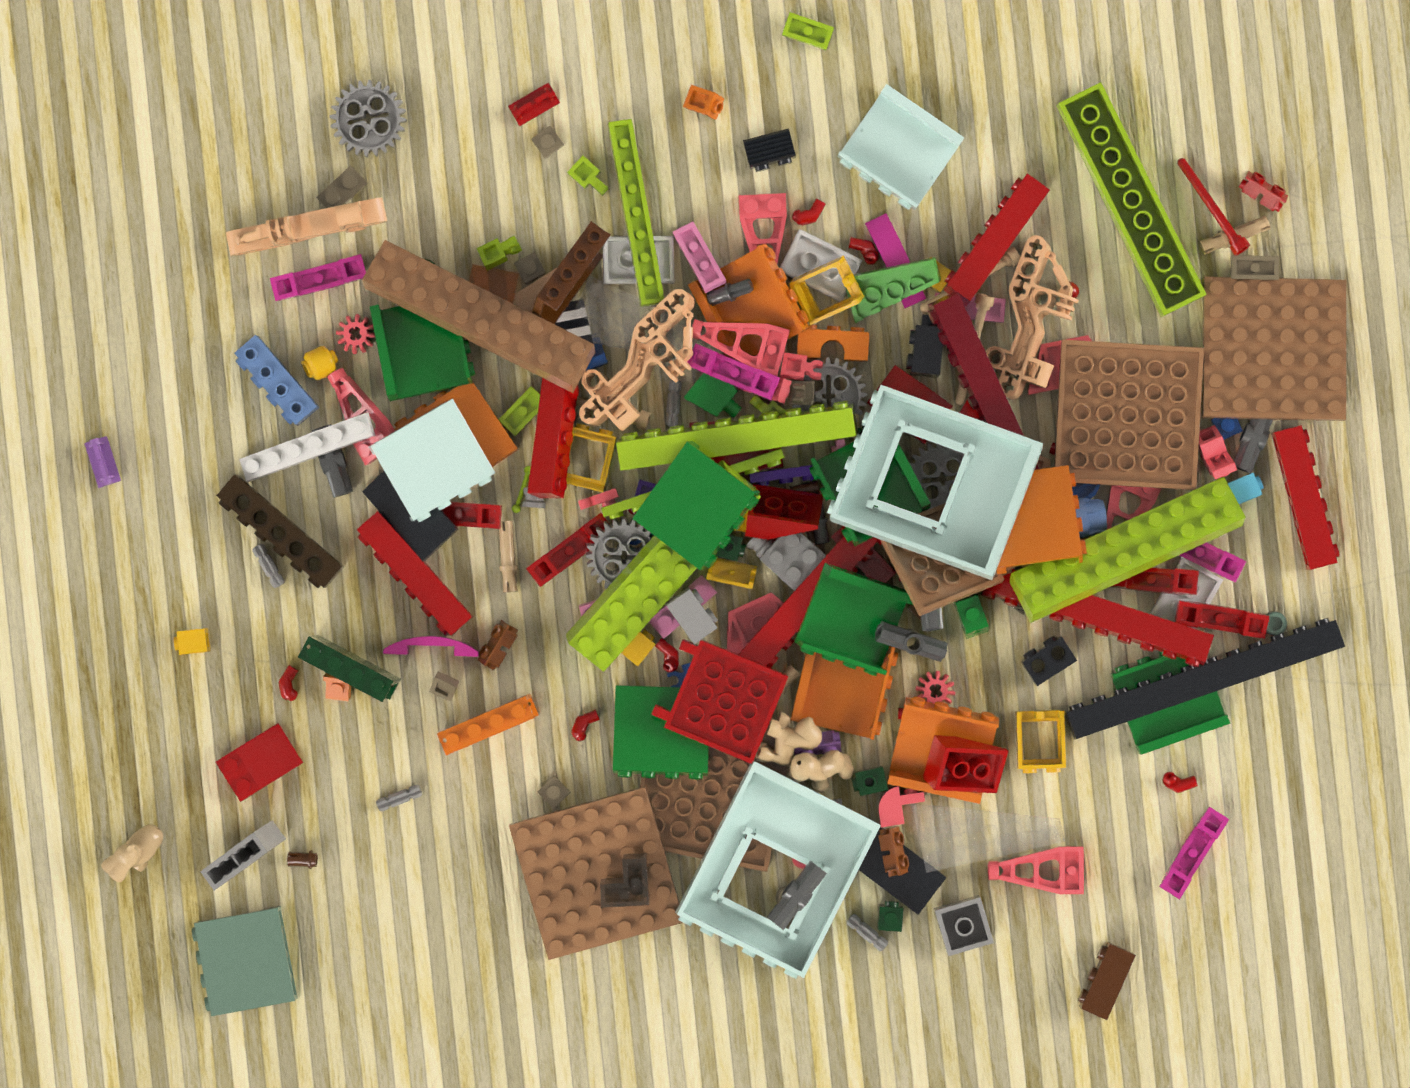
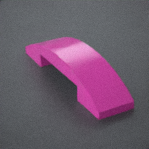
M887 213L865 223L886 267L910 263ZM922 290L902 299L901 302L904 309L925 300L926 297Z
M359 254L303 271L272 277L270 282L275 301H281L363 279L366 270L362 255Z
M696 343L693 347V355L687 361L693 369L769 400L772 399L780 380L777 376L748 366Z
M1207 542L1179 555L1235 583L1246 564L1245 560Z
M440 636L409 638L398 641L383 649V654L404 655L409 654V645L454 646V656L478 657L480 652L464 642Z
M1208 807L1182 845L1159 887L1180 900L1192 881L1191 878L1214 841L1220 836L1229 819L1213 808Z

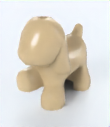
M780 712L777 720H770L766 735L775 738V746L772 748L766 742H761L756 753V761L774 762L777 765L790 768L794 749L812 750L821 743L822 732L814 724L811 717L801 719L794 728H790L789 715Z
M830 750L820 757L806 752L795 755L791 761L788 776L795 781L811 779L813 780L811 783L813 789L818 793H822L829 787L827 778L839 773L841 778L847 780L853 776L855 770L851 764L850 756L838 750Z
M152 824L137 830L125 844L117 848L113 855L102 862V869L117 882H122L126 878L127 872L131 867L142 872L163 842L162 831Z

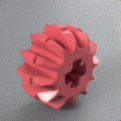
M359 314L355 315V322H353L350 316H346L349 324L346 325L340 322L339 325L344 328V331H336L337 335L344 336L337 341L338 344L346 343L343 349L346 352L352 346V353L355 355L358 352V347H360L363 353L367 352L364 344L373 347L374 344L368 339L376 338L375 333H369V331L374 329L373 324L366 326L369 318L365 317L360 323L361 318ZM357 328H360L361 338H355V341L352 340L353 335L351 331L353 329L357 331Z
M940 671L935 672V679L932 678L930 672H926V676L929 679L927 682L922 677L918 679L924 684V687H915V690L923 691V694H919L916 697H925V702L935 703L945 700L949 704L952 703V700L946 696L947 694L955 695V691L947 689L954 686V682L944 683L949 675L945 674L939 680ZM936 684H939L941 686L939 688L941 694L938 697L936 694L935 697H932L930 695L932 692L929 689L930 686L936 687Z

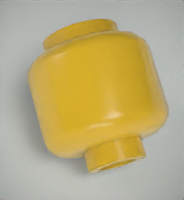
M319 346L306 352L301 364L309 378L313 377L315 380H321L336 371L335 363L338 362V358L332 349L328 350L325 346Z

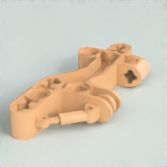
M374 198L310 211L295 216H284L282 218L266 220L265 224L226 232L230 256H238L292 245L323 235L343 231L355 232L364 230L367 226L387 222L383 198Z
M1038 235L1031 236L1026 241L1009 286V295L1018 323V330L1009 351L992 346L985 351L993 369L1002 372L999 382L1008 400L1018 399L1023 393L1026 382L1042 388L1047 387L1054 366L1036 359L1045 333L1042 323L1043 318L1050 314L1071 321L1070 312L1075 310L1073 304H1078L1079 301L1071 297L1073 287L1070 285L1062 266L1058 265L1056 254L1051 252L1050 244ZM1040 245L1042 246V249H1041V250H1040V249H1037L1036 251L1034 250V247H1035V246H1040ZM1048 259L1052 261L1053 271L1061 286L1058 292L1039 286ZM1029 265H1034V272L1031 275H1025V269ZM1023 278L1030 283L1028 284L1027 282H1023L1021 280ZM1018 290H1026L1025 294H1017ZM1048 294V301L1043 305H1039L1038 300L1040 296ZM997 353H1001L1000 362L993 364L992 357ZM1012 374L1013 376L1017 377L1018 380H1016L1015 378L1012 379L1010 375ZM1011 385L1014 386V390H1013V391H1012V390H1009V391L1006 390V387H1007V386H1011Z
M675 289L636 324L627 363L612 379L609 380L606 375L594 369L587 370L583 374L581 379L582 385L592 396L582 405L579 411V416L584 423L599 426L610 418L621 431H624L641 416L628 399L649 381L654 366L659 365L675 383L679 381L677 378L679 375L683 376L685 374V369H692L687 362L693 355V327H691V319L694 317V314L691 310L695 302L691 294L682 289ZM680 297H683V305H680L678 300ZM673 306V309H675L676 312L670 309L669 307ZM667 311L669 317L666 322L661 323L660 315ZM685 317L687 319L683 332V348L677 351L666 338V334ZM652 322L659 326V328H655V325H653ZM645 329H648V330H649V331H648V333H649V336H648V337H645V335H646L645 332H644ZM661 345H665V354L658 356V348ZM598 375L599 383L592 387L591 379ZM591 410L594 411V413H593V414L595 415L594 419L590 418V417H591V414H590V411H591Z

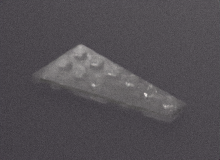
M590 276L571 317L581 316L584 319H588L594 344L630 349L634 327L656 306L641 307L639 298L609 284H603V281ZM667 311L660 315L661 323L667 321L669 317ZM681 319L666 334V338L677 351L683 348L684 327H686L685 319ZM652 322V324L655 325V328L658 329L659 326ZM648 329L644 330L645 337L649 336ZM702 329L701 335L706 333V329ZM693 338L692 350L695 343L711 350L714 348L700 339ZM661 345L657 352L665 353L666 346Z
M911 804L926 873L1065 842L1060 818Z

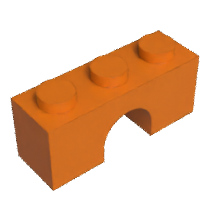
M808 324L810 328L798 334L797 354L805 355L807 359H820L822 346L829 341H835L843 347L844 361H868L869 332H864L865 328L850 327V331H841V326H827V330L817 329V325Z

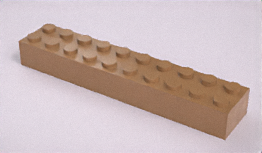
M384 240L362 279L365 289L456 335L462 336L464 339L572 393L595 354L594 344L387 240Z

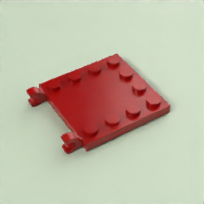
M683 639L679 649L694 655L674 705L670 711L656 704L651 715L666 720L664 726L666 729L752 764L789 676L702 639L699 645H694L692 642Z

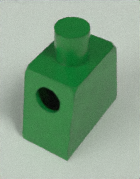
M705 373L701 375L684 396L685 400L715 417H718L724 410L734 419L742 409L732 399L738 392L733 385Z
M977 593L953 602L966 639L989 631V625Z

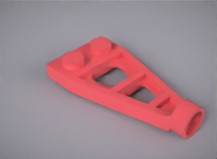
M786 193L739 195L740 223L749 252L755 250L758 245L771 244L776 255L775 262L778 264L787 219ZM772 219L775 224L772 236L768 239H759L754 232V220Z
M694 320L692 325L694 339H700L741 363L778 376L790 330L770 324L713 323ZM703 327H705L706 333L704 335H701ZM720 330L736 332L737 336L732 347L718 342L717 335ZM756 334L761 336L762 343L758 355L751 356L741 350L740 341L744 335Z
M340 368L328 375L327 378L335 389L345 420L369 413L370 418L376 425L374 429L376 436L353 444L364 464L368 465L377 459L371 453L369 446L395 432L386 416L356 382L347 375L344 368ZM352 394L357 397L362 405L355 413L352 411L348 397Z
M1111 485L1106 511L1107 530L1112 527L1115 516L1130 520L1149 511L1155 504L1161 488ZM1125 491L1141 499V504L1132 514H1126L1119 509L1120 495Z
M1058 846L1000 862L988 861V880L999 879L1057 894H1084V847ZM1057 860L1059 862L1058 880L1049 881L1042 879L1039 876V865L1045 861ZM1032 863L1033 877H1017L1015 875L1016 865ZM999 866L1003 869L1001 875H999Z

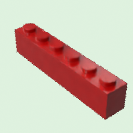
M1028 173L1023 180L1018 177L1010 188L1014 191L1010 198L1005 195L997 206L1001 209L998 215L992 214L984 225L987 227L983 235L981 233L977 234L971 243L974 246L970 253L965 251L957 262L961 265L957 272L951 270L944 280L947 283L944 291L948 294L952 292L959 293L966 307L1050 191L1049 188Z
M542 378L527 492L538 498H564L567 488L566 478L570 465L569 455L573 441L572 432L576 418L575 409L579 395V383L572 393Z
M1302 425L1271 433L1306 569L1312 570L1338 563L1337 558L1340 557L1337 544H1333L1331 535L1334 534L1331 521H1327L1325 516L1328 508L1325 498H1321L1319 493L1322 485L1319 475L1314 474L1313 466L1316 465L1313 452L1308 451L1307 443H1310L1307 429H1303Z
M379 511L357 529L360 533L357 536L358 539L366 547L370 545L376 551L373 555L382 565L386 562L391 568L389 571L390 575L397 582L402 580L407 586L404 589L413 600L416 597L423 604L420 607L428 617L432 615L438 621L436 626L444 635L447 633L451 636L454 635L474 617L426 562L418 557Z

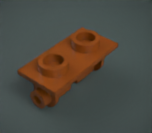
M501 620L492 629L491 638L488 643L480 649L478 661L492 670H495L496 667L499 668L507 654L500 648L502 645L508 649L511 648L518 636L516 634L518 629Z
M899 826L879 830L880 835H878L881 851L890 850V855L882 856L885 873L888 872L889 877L908 873L909 860L907 855L904 854V836Z

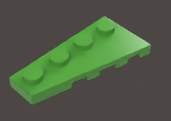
M933 257L854 274L864 295L859 304L851 307L854 321L857 323L892 304L894 305L902 301V299L910 295H914L940 282L941 277L936 258ZM846 288L847 295H848V298H849V297H851V295H850V293L848 292V290H847V288Z

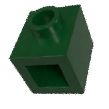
M729 535L731 537L730 542L724 549L720 548L715 556L737 561L738 557L743 558L746 544L742 543L743 538Z
M883 766L856 771L855 777L851 778L854 792L859 791L860 796L888 790Z
M885 901L884 904H879L878 930L902 932L904 908L899 906V902Z

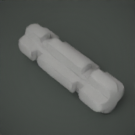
M671 380L669 382L668 390H670V393H668L666 412L668 416L665 419L666 426L678 425L677 414H679L681 395L679 391L682 388L681 381L675 383Z
M259 544L254 547L252 551L256 558H259L258 562L266 576L270 577L271 585L277 588L284 584L285 581L282 575L278 574L279 570L271 556L267 554L268 551L265 545Z
M419 785L409 787L408 790L403 789L388 795L387 798H380L376 801L379 811H385L390 806L395 807L410 801L411 798L421 797L422 791Z
M856 914L851 915L847 920L848 926L852 929L855 928L859 935L870 944L873 943V946L879 951L884 950L888 945V941L885 938L879 937V933L865 922L862 923Z

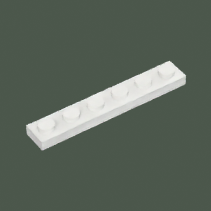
M364 413L239 460L245 480L250 482L376 435L369 413Z

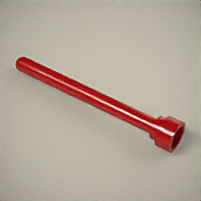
M1180 158L1177 161L1178 166L1229 238L1230 250L1235 256L1243 253L1250 247V243L1245 237L1235 232L1186 159Z

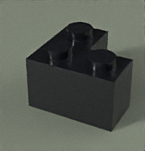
M916 325L915 330H910L909 344H913L912 354L908 353L906 359V369H910L909 375L939 377L943 344L938 337L940 332L938 327Z

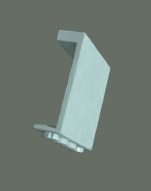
M886 84L842 151L839 152L838 157L841 159L839 161L840 164L849 170L852 167L860 172L859 177L868 183L874 181L879 185L878 190L889 197L893 194L899 199L898 203L907 210L910 208L915 210L960 146L964 137Z
M453 399L448 400L369 446L371 453L378 459L411 516L409 517L411 521L417 519L418 522L425 520L431 516L429 513L436 507L439 510L444 509L452 504L450 499L457 495L459 499L472 492L470 489L472 486L479 484L481 487L492 480L490 476L495 474Z

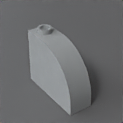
M272 820L200 872L215 891L282 843L286 838Z

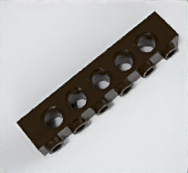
M234 474L216 495L221 499L218 503L228 512L232 509L238 514L236 519L246 527L250 524L256 529L254 534L263 542H266V540L270 541L274 545L272 548L274 552L282 558L286 555L292 560L290 565L299 573L302 571L306 572L310 576L308 580L315 587L319 588L322 586L327 588L345 567L239 475ZM243 495L249 499V505L245 509H241L237 504L239 497ZM259 511H264L267 515V520L264 524L260 525L256 522L255 516ZM278 526L285 530V535L280 540H277L273 535L274 529ZM296 541L300 542L303 546V550L299 555H295L291 551V546ZM312 557L319 558L321 562L318 570L314 571L309 567V561Z

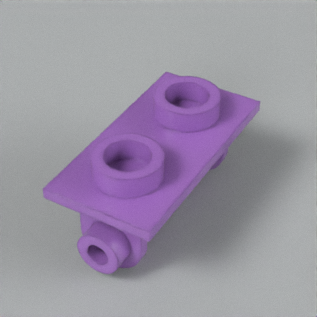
M107 436L89 440L90 442L84 443L98 488L121 481Z
M834 730L822 732L821 743L812 750L795 748L794 756L806 752L815 755H824L830 750L841 752L839 732H834Z

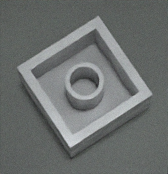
M802 533L779 537L760 560L795 591L826 555Z
M687 587L665 604L695 645L717 629L715 622L718 620L710 608L705 610L702 607L701 603L704 600L696 589L691 591Z
M979 895L934 908L948 956L994 943Z

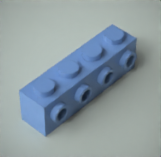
M253 336L234 353L238 357L235 360L243 371L248 369L252 373L253 377L250 379L259 389L264 387L269 393L266 398L274 407L277 405L281 407L284 411L281 415L290 425L294 423L299 426L320 408L259 336Z

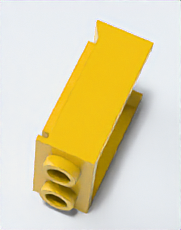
M844 255L794 277L789 283V289H793L796 293L798 303L801 306L800 310L806 313L810 325L857 305L864 298ZM836 267L842 278V283L847 288L851 297L819 310L805 280Z
M576 423L572 432L573 439L574 436L607 443L608 448L600 480L567 473V484L604 492L617 437L612 436V431L599 428L597 433L589 431L590 426Z
M1064 710L1015 711L1017 768L1023 769V773H1037V769L1046 768L1047 773L1061 772L1060 768H1066ZM1057 721L1058 758L1023 760L1022 722Z

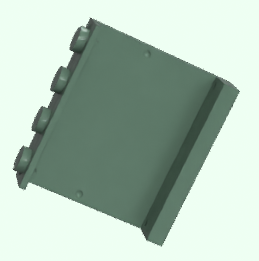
M281 906L194 923L195 927L192 928V937L194 942H198L199 951H196V959L198 965L202 964L203 974H200L202 988H206L207 997L204 998L206 1010L210 1011L211 1016L287 1003L298 999Z

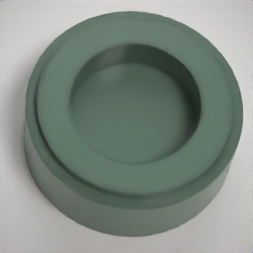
M1269 612L1266 614L1270 616L1266 633L1270 635L1283 633L1287 627L1285 616L1279 612Z

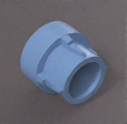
M1078 498L1080 509H1075L1076 517H1081L1083 531L1079 532L1080 538L1095 536V534L1107 530V517L1103 500Z

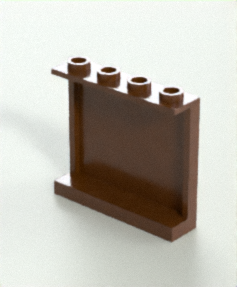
M592 221L589 223L537 295L532 310L533 314L553 324L558 321L602 260L603 254L599 251L611 234Z

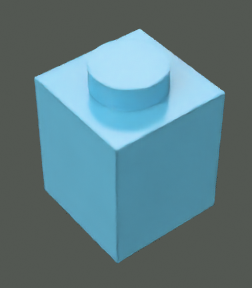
M1254 473L1228 482L1239 504L1263 495L1261 489H1264L1263 483L1259 476L1255 477Z

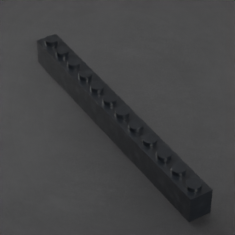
M1328 618L1316 621V627L1307 630L1305 625L1293 629V635L1285 637L1284 633L1270 637V643L1264 645L1261 641L1248 645L1249 650L1240 653L1238 648L1226 652V658L1218 660L1217 656L1206 659L1203 666L1195 668V666L1188 665L1183 667L1180 674L1173 676L1171 671L1159 675V681L1151 683L1148 679L1136 683V689L1128 691V688L1124 687L1114 691L1115 696L1106 699L1105 694L1091 699L1093 704L1083 706L1081 702L1069 706L1070 711L1066 712L1065 715L1073 738L1076 740L1343 648L1345 644L1336 620L1330 622Z

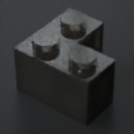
M647 853L623 854V878L601 879V908L644 906L650 903Z

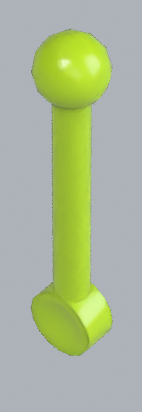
M531 466L524 468L525 476L516 503L512 506L514 513L521 511L520 503L524 494L523 489L526 488Z

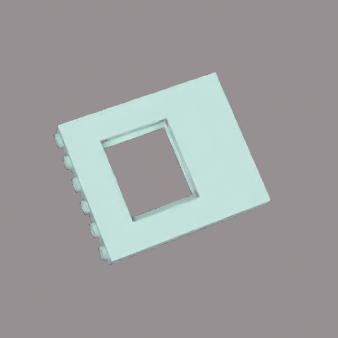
M880 385L879 391L874 390L870 403L873 406L870 413L866 412L861 425L865 426L861 435L857 434L853 447L856 450L853 457L849 456L844 468L848 470L845 478H840L836 491L839 494L836 501L832 500L827 513L830 514V521L993 580L1043 449V443ZM903 432L964 454L939 522L877 500Z
M753 761L749 765L675 912L680 916L678 920L689 926L692 923L701 926L699 931L711 937L714 933L721 936V942L731 947L735 944L743 947L742 952L753 958L756 954L763 957V963L773 968H776L777 965L785 968L784 973L797 979L798 975L804 978L881 825ZM752 838L805 865L812 861L827 873L812 892L813 895L807 905L796 913L789 929L785 928L782 930L771 920L724 897Z

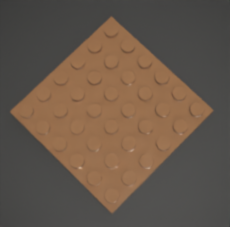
M1204 277L1203 288L1207 295L1203 297L1204 360L1202 418L1345 421L1346 280L1290 278L1246 280L1231 279V277Z
M1061 340L1054 467L1069 465V472L1075 474L1076 483L1195 490L1197 485L1204 348Z
M765 732L762 742H766L770 747L774 748L775 738L766 735ZM709 746L708 776H703L701 780L689 779V775H679V779H667L665 775L656 774L655 778L641 777L640 787L646 786L665 852L703 858L750 763ZM756 761L785 777L787 776V766L777 765L774 762ZM752 838L739 866L767 872L772 848Z
M646 786L509 824L548 960L683 923L678 920L680 916L675 913L680 902Z

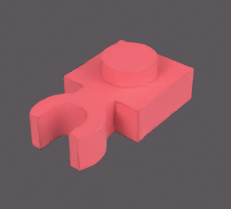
M784 352L780 377L804 381V375H808L813 380H821V373L814 372L813 369H822L823 362L814 360L809 363L805 355Z
M617 488L579 500L578 503L581 510L598 504H602V507L616 503L615 498H618L619 494Z

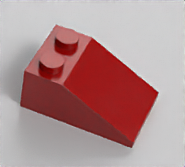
M894 365L880 384L947 409L953 407L945 399L896 365ZM870 398L867 403H868L870 406H873V404L870 403V400H871V398ZM911 435L923 445L927 442L925 439Z
M753 484L760 492L761 498L751 511H748L745 536L769 540L818 529L823 503L822 494Z
M277 723L215 763L239 801L242 802L301 765L303 761L280 724Z
M934 735L923 779L937 791L997 793L1008 750L961 737Z

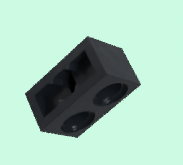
M1053 635L1043 642V648L1038 651L1033 648L1023 655L1025 659L1021 663L1036 686H1039L1077 661L1063 637L1056 638ZM1055 646L1062 647L1064 651L1061 659L1055 660L1051 655V651ZM1035 659H1041L1044 663V668L1040 672H1034L1031 668V664Z

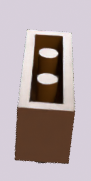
M1107 942L1106 946L1102 945L1097 954V958L1100 959L1097 967H1092L1087 977V980L1090 981L1087 989H1082L1078 997L1079 1007L1082 1010L1108 1020L1136 955L1110 942Z

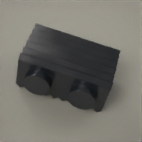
M789 128L743 140L750 170L755 169L756 172L770 169L769 165L778 163V166L791 164L792 159L796 158Z

